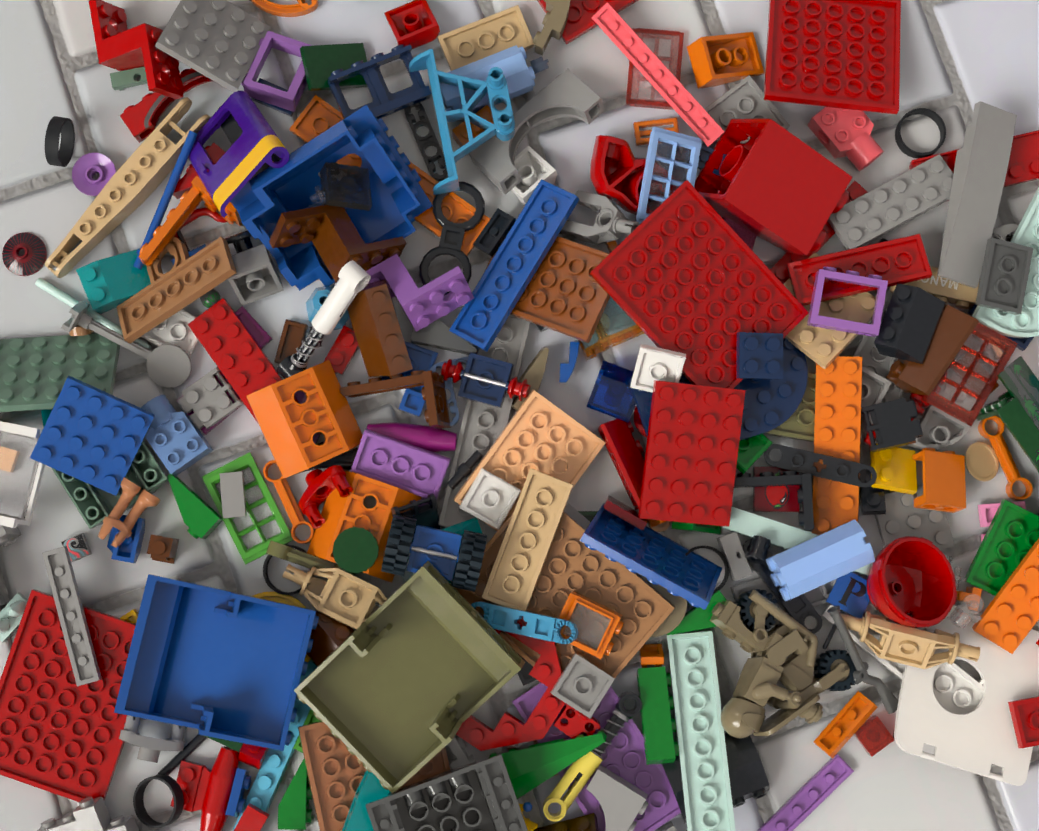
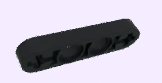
M418 103L405 108L406 119L430 176L438 182L448 178L443 152L423 105ZM413 107L419 110L418 116L420 121L416 122L413 114H409ZM421 126L429 129V133L425 137H420L416 133L417 129ZM428 146H434L437 149V153L430 157L425 154V149ZM437 160L441 169L445 168L441 176L438 173H433L436 171L434 162Z

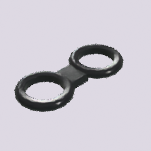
M459 182V191L469 193L476 203L474 216L464 223H453L447 220L442 213L443 200L452 192L435 196L433 200V214L436 221L443 228L439 246L431 249L424 255L420 263L419 277L423 286L431 282L428 276V268L430 263L440 255L456 257L461 262L463 275L469 284L472 276V266L468 256L461 250L465 232L474 229L481 222L485 213V201L481 192L474 185Z

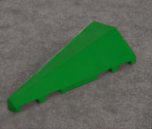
M598 731L594 735H578L570 740L558 739L530 745L526 749L516 750L514 748L509 749L506 753H501L516 798L519 799L604 743L607 738L606 734L603 731ZM496 752L490 754L489 758L499 754H497Z

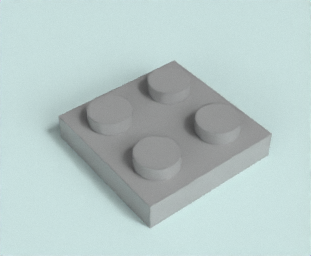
M574 653L550 693L588 718H591L615 678Z

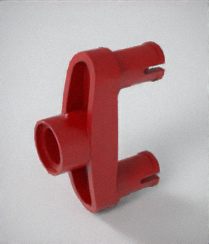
M340 465L331 466L325 471L321 469L313 470L305 477L308 487L299 500L298 506L302 513L308 517L314 529L320 528L325 523V519L318 508L335 488L341 497H347L350 495L349 492H353V488L346 478V472Z

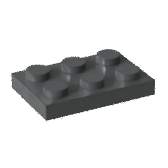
M989 238L987 240L975 305L1015 315L1021 314L1033 248L996 238Z

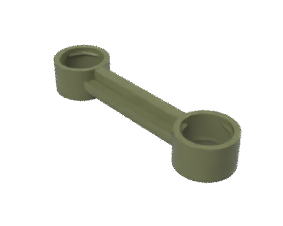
M272 540L266 551L269 555L312 569L314 566L317 567L316 569L339 568L345 571L336 563ZM347 572V573H349V574H351V575H353V576H355V574H356V573Z

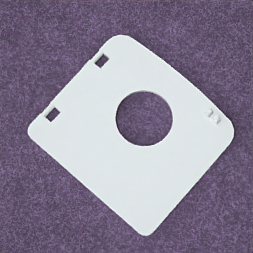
M953 605L946 618L940 623L930 627L915 629L931 633L935 629L950 634L957 632L960 635V643L980 647V656L977 662L961 657H956L955 659L971 664L978 671L981 679L984 680L981 702L973 711L967 714L951 713L938 703L933 692V678L935 672L942 664L928 669L905 665L894 729L896 744L908 754L1010 785L1021 786L1027 780L1033 746L1027 748L1018 747L1008 702L1039 696V646L1036 644L1039 640V631L1031 629L1014 653L1011 654L973 630L972 627L982 615L981 613ZM949 648L936 649L934 654L948 652ZM927 744L935 747L934 753L923 752V745ZM991 764L1002 767L1001 775L990 772Z

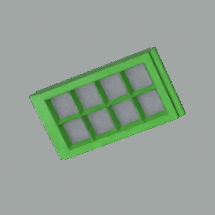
M251 452L202 476L245 565L266 555L271 540L283 545L293 541L291 531ZM243 471L247 516L224 519L219 473Z

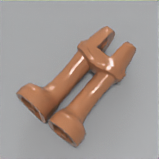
M123 478L120 484L122 494L108 517H104L103 525L98 534V537L104 540L112 527L117 528L119 532L111 543L116 548L126 538L131 536V530L147 507H156L161 501L143 489L125 520H119L132 499L141 490V487L126 478Z

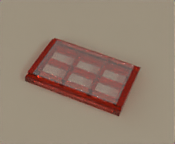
M632 28L680 82L684 33ZM629 60L626 105L673 110L670 104Z

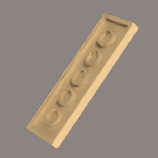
M530 468L482 598L501 606L527 611L572 492L573 484Z

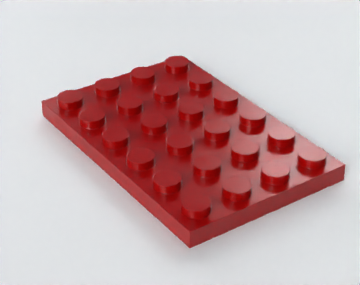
M654 380L638 513L640 519L729 527L746 390Z

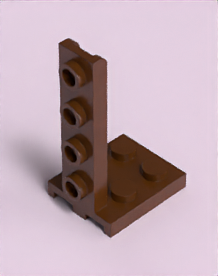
M418 370L411 372V376L403 377V374H395L389 376L390 379L388 380L372 378L368 379L369 383L361 384L360 381L349 382L347 387L340 388L343 396L355 398L424 386L422 387V397L426 400L427 405L425 410L426 422L429 423V426L435 428H451L445 382L443 376L437 372L432 373L431 370Z

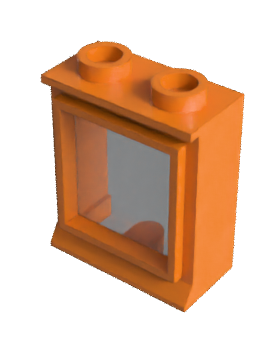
M575 591L569 594L559 616L560 619L574 622L578 628V637L570 644L600 660L604 655L609 656L614 646V643L611 642L613 635H619L624 625V622L621 621L622 614ZM564 625L561 628V636L568 639L572 634L570 627Z

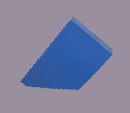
M570 342L569 364L560 363L559 383H566L574 370L579 342Z

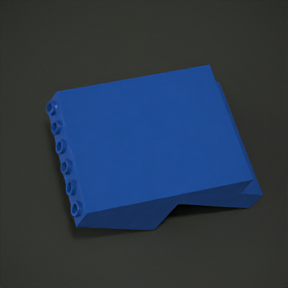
M148 574L114 713L198 729L199 735L283 751L285 745L289 746L292 732L288 731L290 722L295 721L297 713L294 703L298 697L294 690L299 685L301 675L305 676L308 662L304 660L306 652H311L313 639H310L311 630H316L319 616H315L316 611Z

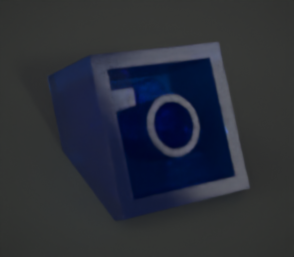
M603 360L586 407L629 423L636 404L628 383L629 379H632L634 371Z

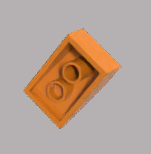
M753 32L700 37L687 46L698 89L743 80L749 75L754 77L764 74Z

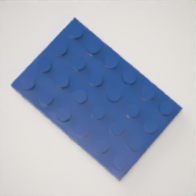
M604 503L580 539L587 548L603 553L607 559L623 564L630 572L641 574L650 583L659 584L666 588L670 594L680 596L688 600L692 606L704 610L711 600L722 571V567L694 552L686 556L685 554L689 549L645 526L644 530H641L604 509Z

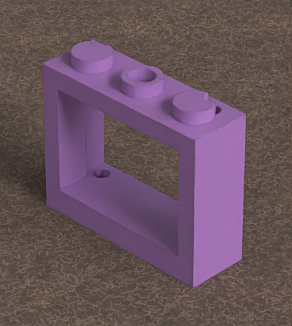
M267 31L265 37L259 41L260 48L241 85L244 87V92L251 98L295 112L307 85L302 61L287 92L256 81L271 48L301 57L300 48L313 45Z
M823 267V270L819 269L816 272L807 325L871 337L878 336L888 281L882 280V276L869 274L868 277L859 276L860 273L847 270L846 273L836 272L837 269L833 267ZM829 279L878 288L872 324L818 315L824 280Z

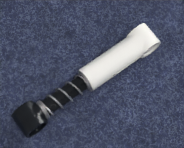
M349 261L338 274L339 280L311 322L312 330L310 333H307L306 339L302 340L301 347L296 348L297 353L286 357L278 365L277 372L284 379L306 370L310 356H313L315 354L314 350L320 346L319 342L325 339V334L329 335L332 333L357 293L363 290L369 283L371 276L355 261Z

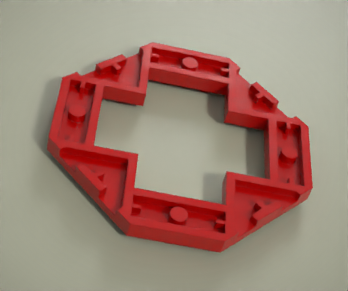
M523 616L522 619L517 620V623L520 624L521 629L523 626L527 625V622L524 621ZM494 629L499 635L501 634V630ZM506 632L540 654L529 675L548 688L526 723H523L506 711L493 730L471 715L461 724L456 735L480 751L543 739L565 705V702L550 693L563 673L556 642Z

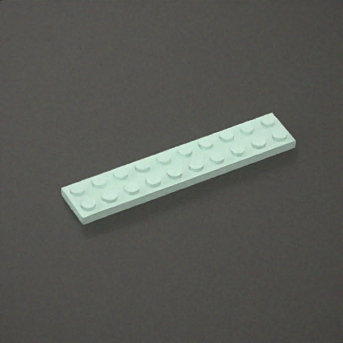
M713 632L667 635L687 831H736L724 728L720 720L722 710Z

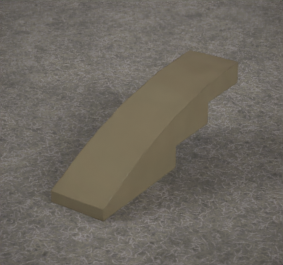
M547 347L541 348L518 379V382L521 383L527 379V384L530 385L529 394L532 390L538 393L549 353ZM517 396L512 402L511 408L517 412L526 398L524 397L522 401H519V396Z

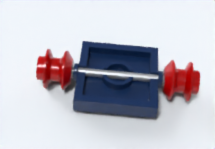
M470 353L465 370H463L461 362L453 365L452 359H449L447 363L444 362L441 369L444 381H447L450 377L453 378V383L456 384L462 379L457 396L502 408L507 391L511 399L514 395L519 396V401H522L524 397L527 398L530 391L527 379L521 383L518 382V377H514L510 381L514 368L512 363Z

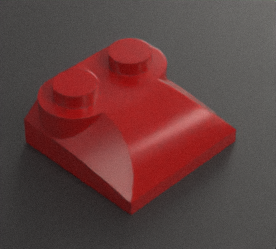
M414 0L384 13L398 45L403 44L404 47L411 45L412 49L435 40L439 35V25L426 0Z

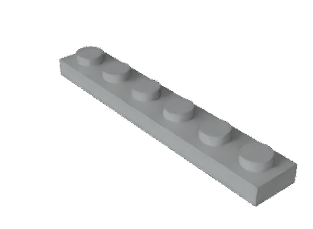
M64 546L42 552L76 685L81 686L101 680L68 548Z

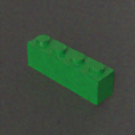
M665 666L638 668L637 682L639 698L642 702L641 719L646 765L674 763L675 756H679L678 741L674 742L673 733L676 732L675 718L671 719L670 710L674 709L673 696L668 695V687H671L670 673H666Z

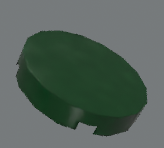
M352 527L345 529L337 536L333 544L334 559L339 567L347 572H365L375 564L378 558L379 546L377 539L364 528Z

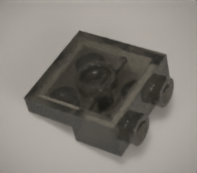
M325 162L320 171L321 189L325 191L326 205L370 211L372 198L368 168Z

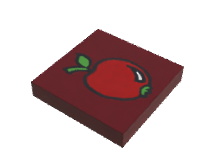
M754 466L753 477H760V472H773L774 476H783V471L791 470L778 467ZM799 485L753 487V512H799L797 498Z

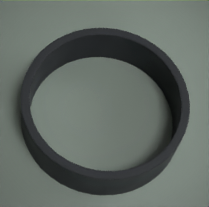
M917 108L906 113L895 129V140L899 149L907 156L917 159L933 155L943 145L946 138V127L943 119L936 112L926 108ZM916 114L931 118L937 124L940 131V141L936 149L920 153L907 147L901 137V125L905 118Z
M54 116L48 124L45 135V157L49 165L66 167L71 160L75 132L70 118ZM60 133H61V143H60V149H59V138H60Z
M286 545L291 548H295L299 551L307 553L304 549L298 546ZM268 554L263 565V576L267 585L273 591L282 595L300 593L301 588L294 592H284L277 589L271 583L268 577V564L272 555Z
M697 546L691 548L685 554L686 556L696 549L706 548L713 550L721 557L725 566V576L722 583L714 590L713 594L717 590H721L723 586L726 584L729 576V566L725 556L719 550L711 546Z
M160 774L148 777L138 784L133 796V806L138 819L144 825L150 828H161L174 823L180 817L184 807V796L176 780L168 775ZM153 779L165 783L173 795V812L165 823L153 820L144 807V791L148 783Z

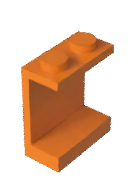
M923 448L921 452L914 454L913 460L922 461L923 495L914 498V508L950 513L965 509V456L957 455L954 451L937 452L934 448Z

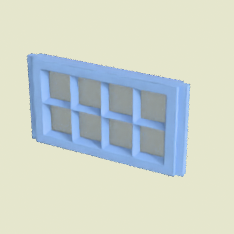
M659 127L652 128L636 222L641 224L685 180H688L694 187L702 144L700 138Z

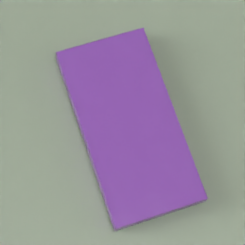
M365 428L350 472L401 488L424 498L433 493L437 499L451 458Z

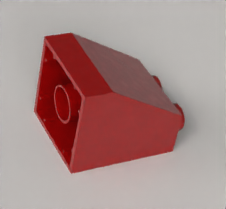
M731 119L724 130L725 133L720 137L713 153L710 154L704 168L696 178L694 188L721 217L783 251L801 255H808L809 252H814L821 246L826 237V230L823 227L830 215L840 211L846 204L849 197V192L846 188L853 177L772 119ZM748 136L751 137L747 143H740L741 141L747 140ZM723 154H726V157L724 158V160H723V162H722V159H723L722 156H723ZM714 169H719V174L721 176L712 173Z

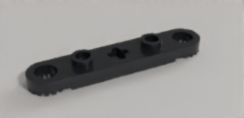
M779 444L770 445L764 452V459L767 464L782 469L811 474L812 476L865 488L872 486L877 479L875 469L870 465ZM772 449H779L782 453L781 459L777 462L772 461L769 457ZM819 459H822L823 464L826 465V469H821V472H818L817 467L814 466V462H819ZM863 469L869 470L872 474V479L867 483L861 482L858 477L859 472Z
M753 538L743 544L742 548L745 554ZM769 550L767 553V558L773 556ZM747 559L752 568L793 619L805 628H807L804 625L806 617L812 616L816 619V627L808 630L813 634L817 633L823 625L822 618L805 595L802 594L785 602L780 591L777 590V587H775L771 580L770 574H773V571H770L768 565L758 564Z

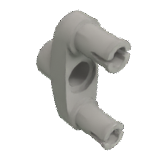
M127 715L124 730H121L119 739L140 747L137 759L158 763L160 751H183L185 726L172 724L170 737L167 740L146 737L138 733L141 718L134 717L133 720V716Z

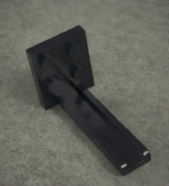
M783 471V476H774L773 472H760V477H751V473L737 474L734 488L801 485V488L797 490L798 503H802L803 511L798 512L799 526H803L804 530L814 529L811 474L797 475L796 471Z

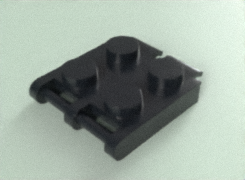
M905 398L861 408V414H864L867 426L865 427V432L869 434L871 442L870 452L916 443V438L923 436L920 420L911 421L912 418L918 417L914 400L906 402ZM869 412H870V414H871V418H872V422H873V425H872V426H871L870 419H869V415H868ZM873 432L876 434L878 445L875 443Z
M433 493L429 494L427 498L418 501L412 500L410 504L399 508L397 506L391 508L392 517L394 514L417 519L416 526L422 525L440 529V525H438L437 503Z

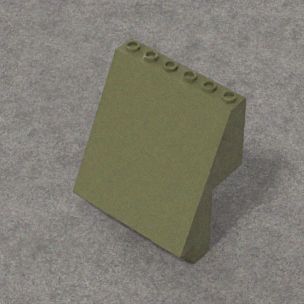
M427 561L304 679L294 691L298 699L313 710L315 717L323 721L330 728L333 736L339 738L346 745L347 750L362 761L364 768L379 779L381 786L394 794L453 740L461 724L522 669L525 661L442 574Z

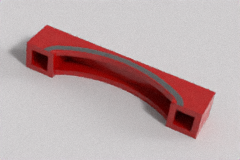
M192 68L185 69L180 73L183 83V94L196 86L213 81ZM155 92L149 93L138 104L128 106L120 117L140 143L154 131L162 114L176 99Z

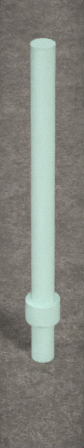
M42 278L37 279L36 286L70 307H74L79 303V301ZM88 308L86 314L93 317L94 321L123 335L120 326ZM139 338L134 341L149 350L151 349L149 344Z

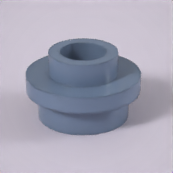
M539 57L530 61L534 74L549 68L547 64L549 62L548 59L543 60V57Z

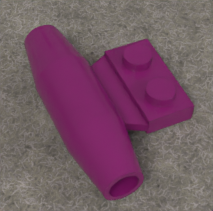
M398 422L367 425L369 430L431 452L456 450L457 433L444 429Z

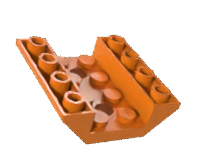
M329 360L246 396L283 479L360 445L363 435L346 397L341 394L340 383ZM297 391H303L306 395V400L302 404L294 400V394ZM317 432L322 433L325 437L322 445H316L313 442V436Z
M344 470L346 478L353 488V492H349L350 495L347 497H341L335 488L326 498L321 512L325 523L320 528L315 529L307 553L336 563L333 556V544L337 536L345 529L352 527L364 528L377 539L379 554L375 564L362 573L392 583L395 574L381 571L393 520L391 508L395 506L399 508L410 504L412 500H421L422 497L378 480ZM368 496L375 497L377 501L375 507L371 509L364 506V500Z

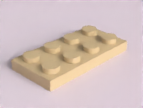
M518 5L437 36L451 71L515 45L518 48L523 46L524 50L533 48L535 45Z

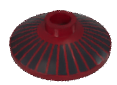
M18 233L12 236L5 243L2 251V259L6 268L19 276H30L37 273L44 266L47 258L45 244L39 237L31 233ZM21 249L25 250V254L23 256H19V251Z

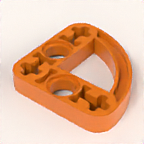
M250 0L259 9L280 17L303 16L315 11L319 4L318 0H311V5L305 3V0H297L298 4L281 5L268 0Z

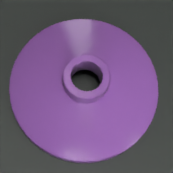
M88 153L80 157L74 164L72 180L76 188L83 194L97 196L116 173V168L107 156L101 153ZM99 173L100 177L94 180V174Z

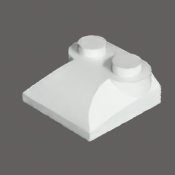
M529 145L515 157V168L522 181L511 191L517 195L521 203L526 204L541 179L554 185L558 174Z

